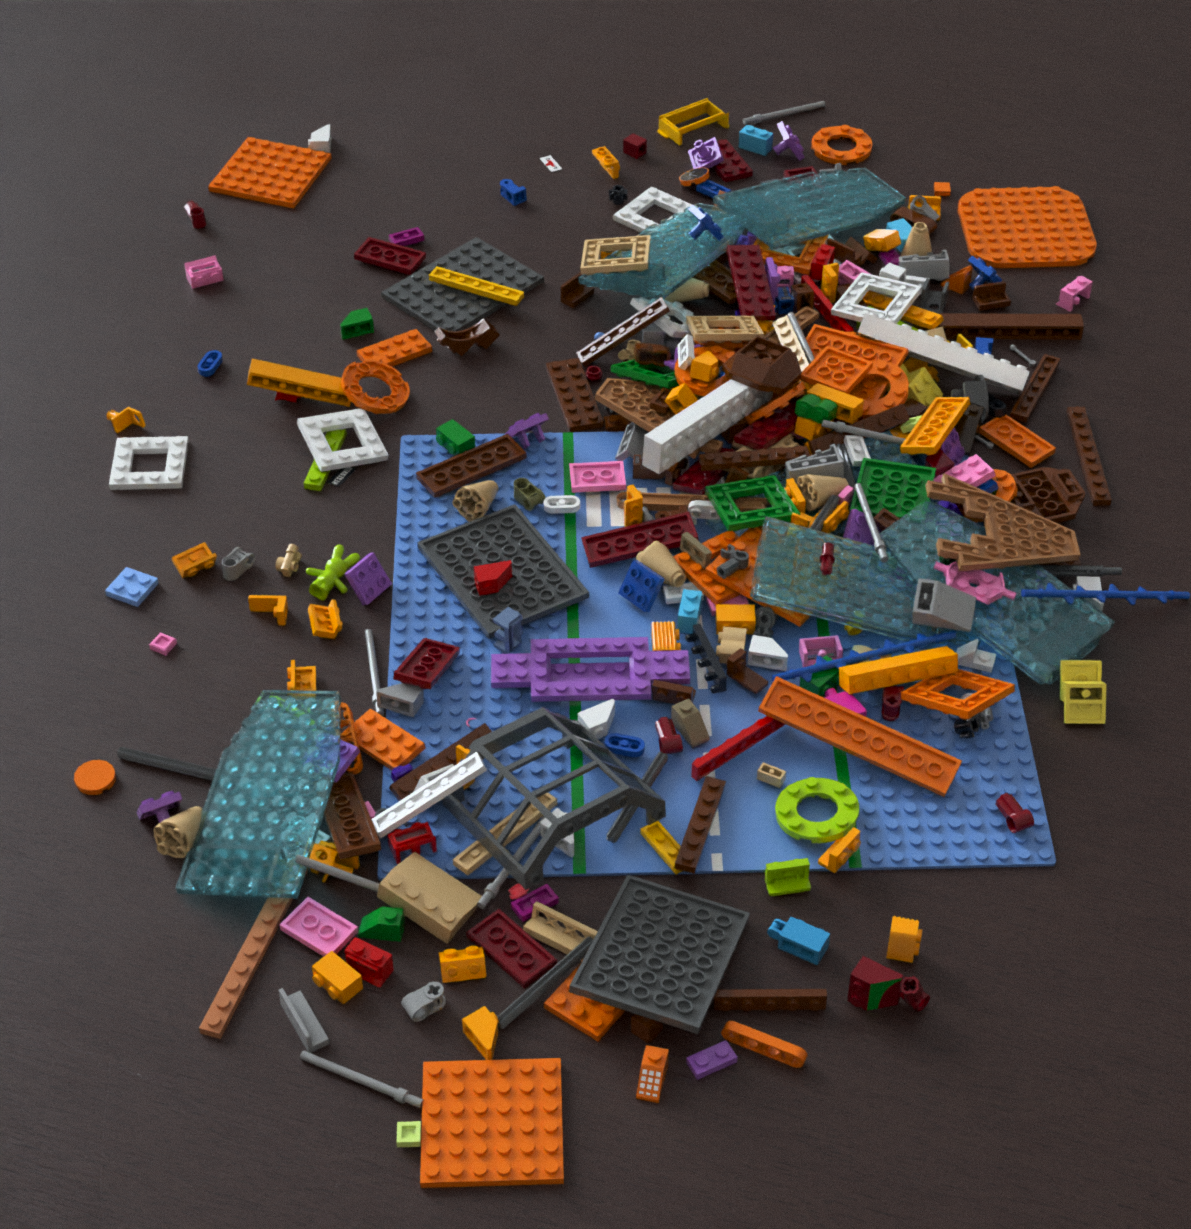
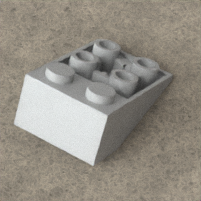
M919 578L912 612V623L971 632L976 597L942 582Z

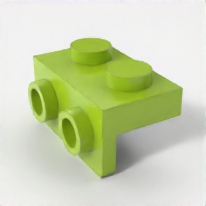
M808 858L766 864L765 883L769 896L810 891V863Z

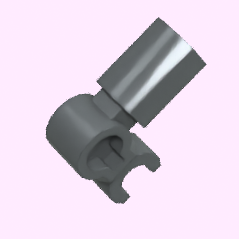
M728 544L727 551L723 548L721 549V557L729 560L717 567V573L720 577L725 579L739 569L748 567L749 554L747 552L735 550V547L731 544Z

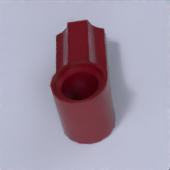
M193 200L188 201L184 209L192 221V226L194 228L205 227L204 209L200 208Z
M661 717L655 722L660 752L667 755L683 752L682 739L680 734L676 733L672 719Z
M1002 794L996 800L995 805L1006 818L1007 826L1012 833H1017L1034 826L1032 813L1028 809L1023 810L1012 794Z
M904 977L900 982V998L917 1012H920L930 1001V996L924 992L920 981L916 977Z

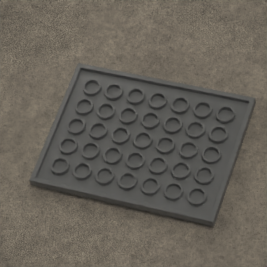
M475 237L382 291L381 295L383 299L434 331L438 327L447 331H461L468 329L508 303L430 281L429 274L436 266L520 290L524 294L542 284L544 277L478 237Z
M516 504L417 542L418 549L488 639L495 637L494 633L497 630L501 629L504 631L503 628L492 622V619L507 607L518 611L522 615V626L589 598V591ZM511 560L512 577L498 593L479 596L474 581V566Z
M627 875L569 985V992L698 1034L748 923L750 913Z

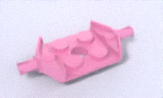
M957 560L950 565H944L937 561L935 563L934 569L944 573L943 576L946 578L947 585L976 597V600L989 605L999 598L1002 599L1003 596L1013 601L1017 593L1005 588L1001 572L999 577L982 570L958 571Z

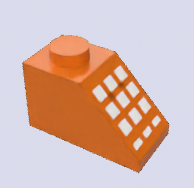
M646 1045L641 1063L636 1099L659 1103L668 1068L669 1049Z

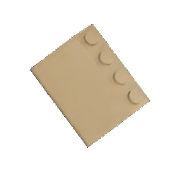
M416 852L404 859L386 875L379 884L377 894L379 899L391 907L403 908L406 917L446 944L451 941L478 908L477 902L482 897Z

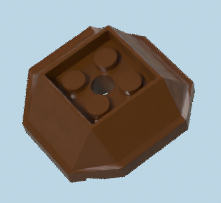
M760 336L753 338L722 365V371L725 372L729 379L759 391L776 392V394L782 395L801 379L802 373L797 355L791 348Z
M1042 467L1011 474L1018 489L1017 496L1011 500V503L1055 523L1075 519L1085 498V491L1069 469L1058 470Z

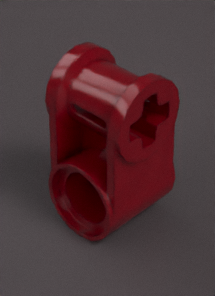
M893 685L883 687L881 711L883 719L895 721L899 718L900 705L902 704L901 692L904 691V686Z

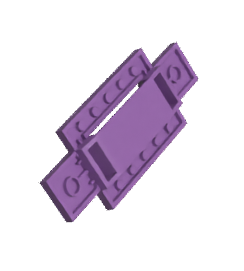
M648 637L531 639V653L491 654V688L531 687V702L611 699L646 700L651 699V685H653L654 680L674 684H690L688 650L649 651ZM629 657V662L551 664V658Z

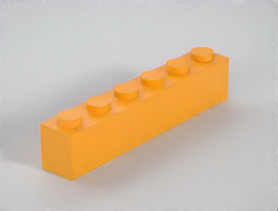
M253 358L251 360L247 385L350 407L351 401L342 390L340 377Z
M948 646L839 667V686L848 694H854L957 673L958 654Z

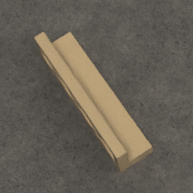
M537 901L533 904L532 918L523 926V930L531 937L565 954H569L587 937L594 939L598 932ZM539 911L544 913L547 919L540 917ZM557 921L562 922L566 928L561 927ZM576 930L582 932L584 938L579 936Z

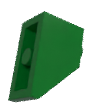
M368 308L351 311L340 324L342 340L374 333L373 318Z
M382 906L362 917L358 938L401 942L405 927L404 909Z

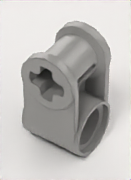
M240 547L234 548L229 555L222 559L224 579L228 581L238 579L246 570L253 566L255 555L244 552Z
M430 982L426 986L407 994L402 999L401 1005L413 1022H420L427 1016L445 1007L444 987L439 982Z

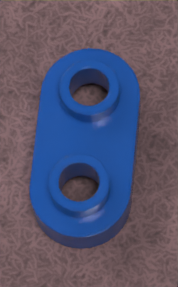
M217 350L207 352L197 365L198 373L205 377L214 374L223 362L222 353Z
M611 733L605 737V746L614 754L639 757L645 751V743L639 737L619 733Z

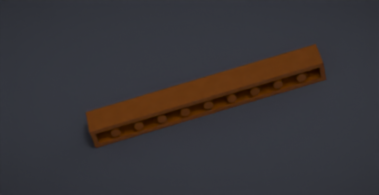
M937 313L943 316L944 321L936 327L943 326L946 339H957L958 334H961L966 339L981 337L993 339L1082 340L1084 324L1081 314ZM912 324V327H914V328H916V329H918V330H919V329H920V330H923V331L930 330V329H927V328H924V327H921V326Z

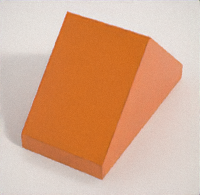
M970 265L949 275V278L940 283L941 286L944 287L945 283L949 282L950 290L963 294L971 283L973 267Z

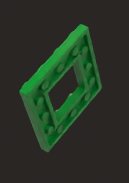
M635 359L611 365V372L617 373L619 377H631L633 381H645V384L658 385L661 389L663 387L670 389V387L679 386L674 373L675 370H671L669 366L660 367L653 363L642 365L637 363ZM649 369H659L660 372L667 374H660L657 372L649 371Z
M775 475L705 486L706 495L728 531L791 522L792 513L800 515V512ZM764 494L772 507L740 512L733 499Z

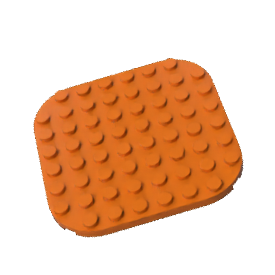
M1058 186L976 188L964 194L959 200L958 215L968 251L976 259L981 258L987 266L995 268L1077 266L1086 263L1089 258H1093L1095 255L1097 243L1083 202L1078 195L1061 189Z

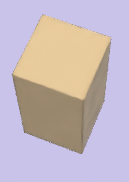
M763 762L757 770V779L781 788L786 780V771Z

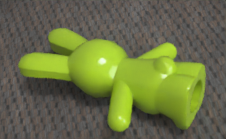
M340 544L336 545L332 558L326 563L325 570L307 568L306 573L308 575L318 577L310 585L309 593L323 601L326 600L334 585L341 593H347L348 589L341 582L340 578L345 575L348 568L359 562L360 555L354 553L342 560L344 547Z

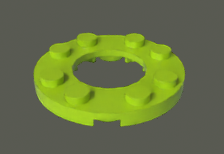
M808 777L788 785L780 793L775 805L776 820L780 828L794 839L800 840V838L811 840L812 843H828L846 836L856 826V821L859 817V802L854 792L843 783L826 778ZM817 795L823 799H832V802L836 803L838 811L834 817L827 821L811 822L798 814L797 805L803 799L810 796L814 798Z

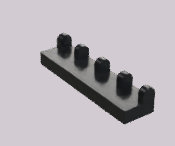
M701 624L693 625V633L686 635L685 639L687 642L694 641L696 646L692 647L691 651L693 654L700 653L702 657L698 661V666L700 668L707 667L709 673H706L704 678L706 681L713 680L715 684L711 686V692L715 694L726 691L727 677Z

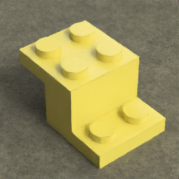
M904 364L901 365L900 368L905 372L909 382V395L906 402L912 398L929 407L935 397H942V391L925 367L909 373Z
M1060 661V700L1064 702V723L1105 724L1106 683L1101 681L1102 661Z

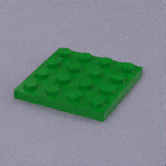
M863 458L857 483L862 485L873 518L885 508L905 523L924 526L930 498L927 497L925 486L928 480L934 481L936 468ZM855 491L850 511L857 509L863 512Z

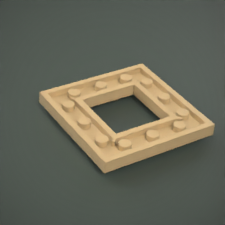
M651 235L585 240L580 267L581 274H609L618 271L625 273L632 270L641 272L648 269ZM632 249V257L600 259V254L603 251L611 253L616 250L630 251Z
M686 316V324L694 341L698 343H707V341H714L715 343H724V341L741 343L743 340L750 342L756 336L764 338V333L754 316Z

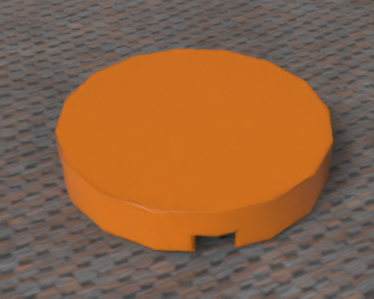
M103 760L85 762L74 773L76 787L79 788L80 792L87 795L101 794L103 790L112 788L116 781V773L113 766Z

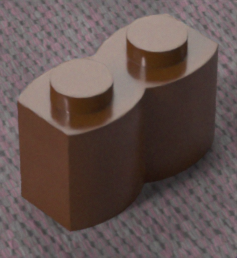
M647 343L635 344L633 356L639 364L648 365L653 363L656 366L665 367L664 361L670 360L671 352L664 345L651 346Z

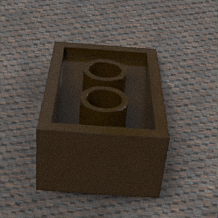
M970 404L954 426L959 435L961 446L964 448V455H970L979 427L981 426L984 410L982 406Z

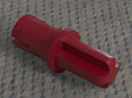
M829 542L822 545V555L820 556L821 572L824 576L832 574V567L835 562L833 555L834 545Z

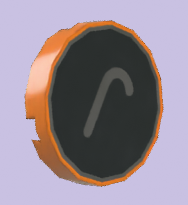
M695 168L683 173L679 177L681 185L692 186L691 183L698 185L705 182L710 177L709 169Z

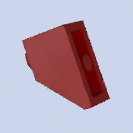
M511 560L474 566V581L479 596L498 593L512 577Z

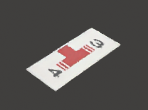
M551 155L540 158L551 172L562 169Z

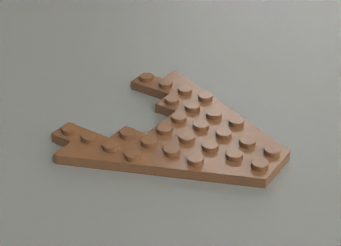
M607 378L595 394L596 401L648 432L675 416L671 409L665 414L658 413L649 408L650 402L661 388L658 385H647L645 381ZM711 439L688 456L695 459L700 451L719 453L723 447V441Z
M943 473L941 478L942 483L927 481L925 486L927 497L934 500L939 499L949 501L950 503L963 504L965 516L983 519L987 536L972 533L970 538L971 544L938 538L936 542L938 556L956 559L958 571L992 568L1004 569L1005 567L1076 561L1081 555L1075 531L945 473Z

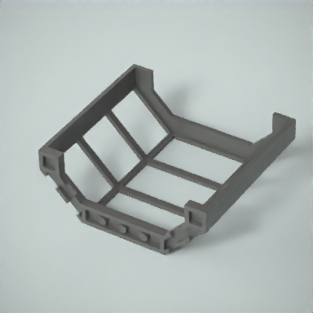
M544 707L471 743L469 746L471 750L466 758L477 752L482 759L486 758L499 771L472 813L461 803L465 800L463 786L442 799L443 805L525 890L544 881L543 864L559 840L624 808L628 804L646 809V823L648 825L666 817L665 800L579 721L568 719L566 716L553 713ZM547 727L562 732V739L505 767L492 755ZM575 745L592 760V762L532 792L511 773L563 746L568 749ZM597 767L619 786L560 818L554 816L537 799ZM505 777L525 798L498 839H496L477 818ZM530 803H532L552 824L524 866H522L503 846V843Z

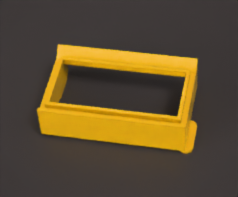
M708 98L659 116V129L657 132L664 138L672 139L680 146L682 145V134L717 121L722 127L729 128V112L724 113L711 103ZM705 113L710 115L708 118L681 128L675 126Z

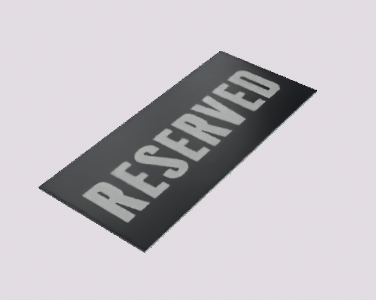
M341 468L327 483L339 487L357 468Z

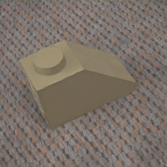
M689 698L672 706L671 719L673 724L692 748L710 740L700 711Z

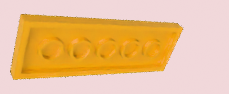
M935 397L900 446L901 453H908L909 455L936 454L970 405V398Z

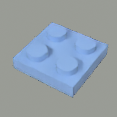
M126 567L108 586L105 593L108 597L139 607L159 584V581L154 576Z

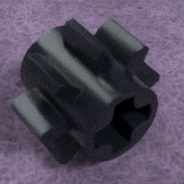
M621 185L613 186L612 190H609V200L616 205L623 204L624 200H628L627 189H624Z
M959 717L954 722V730L960 735V738L975 737L974 732L979 730V721L976 717L971 719H961Z

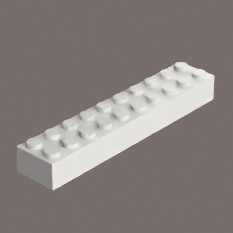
M872 312L864 314L858 330L859 336L908 348L907 356L975 379L978 375H983L987 384L1021 395L1030 372L1027 370V367L1022 365L1013 366L1010 364V361L1000 359L999 361L988 353L982 355L977 353L978 350L971 347L965 349L961 347L960 343L951 341V343L946 342L943 337L937 335L934 337L929 336L926 331L920 329L918 331L912 330V327L902 324L901 326L895 324L896 321L889 318L881 319L878 314Z
M730 379L644 435L642 465L658 474L662 473L769 402L773 397V392L759 391Z

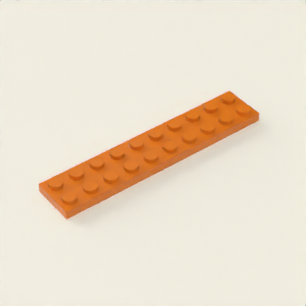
M777 676L758 709L760 713L945 797L962 763L960 759Z

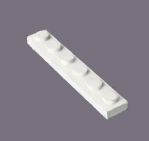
M477 752L371 819L377 835L380 838L384 837L487 771L481 756Z

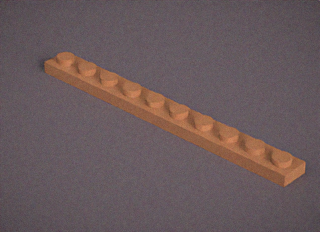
M287 860L199 1027L201 1034L221 1039L308 872V867L295 863V861Z

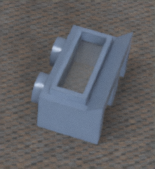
M507 607L492 619V622L504 629V631L499 629L494 633L496 638L499 639L494 643V647L505 654H510L511 650L522 643L521 635L523 630L521 628V621L523 617L518 611Z

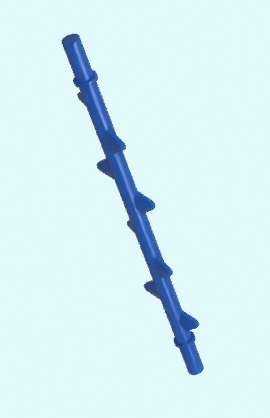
M1048 583L1046 590L1042 588L1038 590L1023 589L1021 596L1038 597L1039 599L1043 597L1064 598L1069 605L1073 604L1074 598H1096L1102 603H1105L1106 598H1124L1133 606L1136 599H1158L1166 604L1167 599H1189L1190 593L1174 592L1173 590L1147 591L1141 586L1138 587V591H1119L1114 584L1109 585L1108 591L1085 590L1081 586H1077L1076 590H1057L1052 583Z
M953 630L941 634H933V636L929 637L919 633L917 634V640L897 645L886 639L884 648L860 654L850 650L848 657L828 662L821 656H817L815 665L795 670L790 669V671L772 675V681L777 676L784 680L802 677L805 681L811 682L812 673L832 668L839 669V667L865 660H878L881 656L901 651L913 653L914 648L956 638V632Z

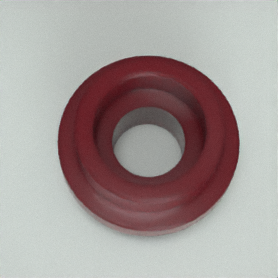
M590 366L587 368L585 375L588 380L597 381L602 378V371L598 366Z

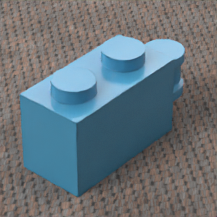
M790 917L787 922L774 919L767 930V934L771 938L778 940L779 949L815 965L819 964L829 947L830 933L793 917Z

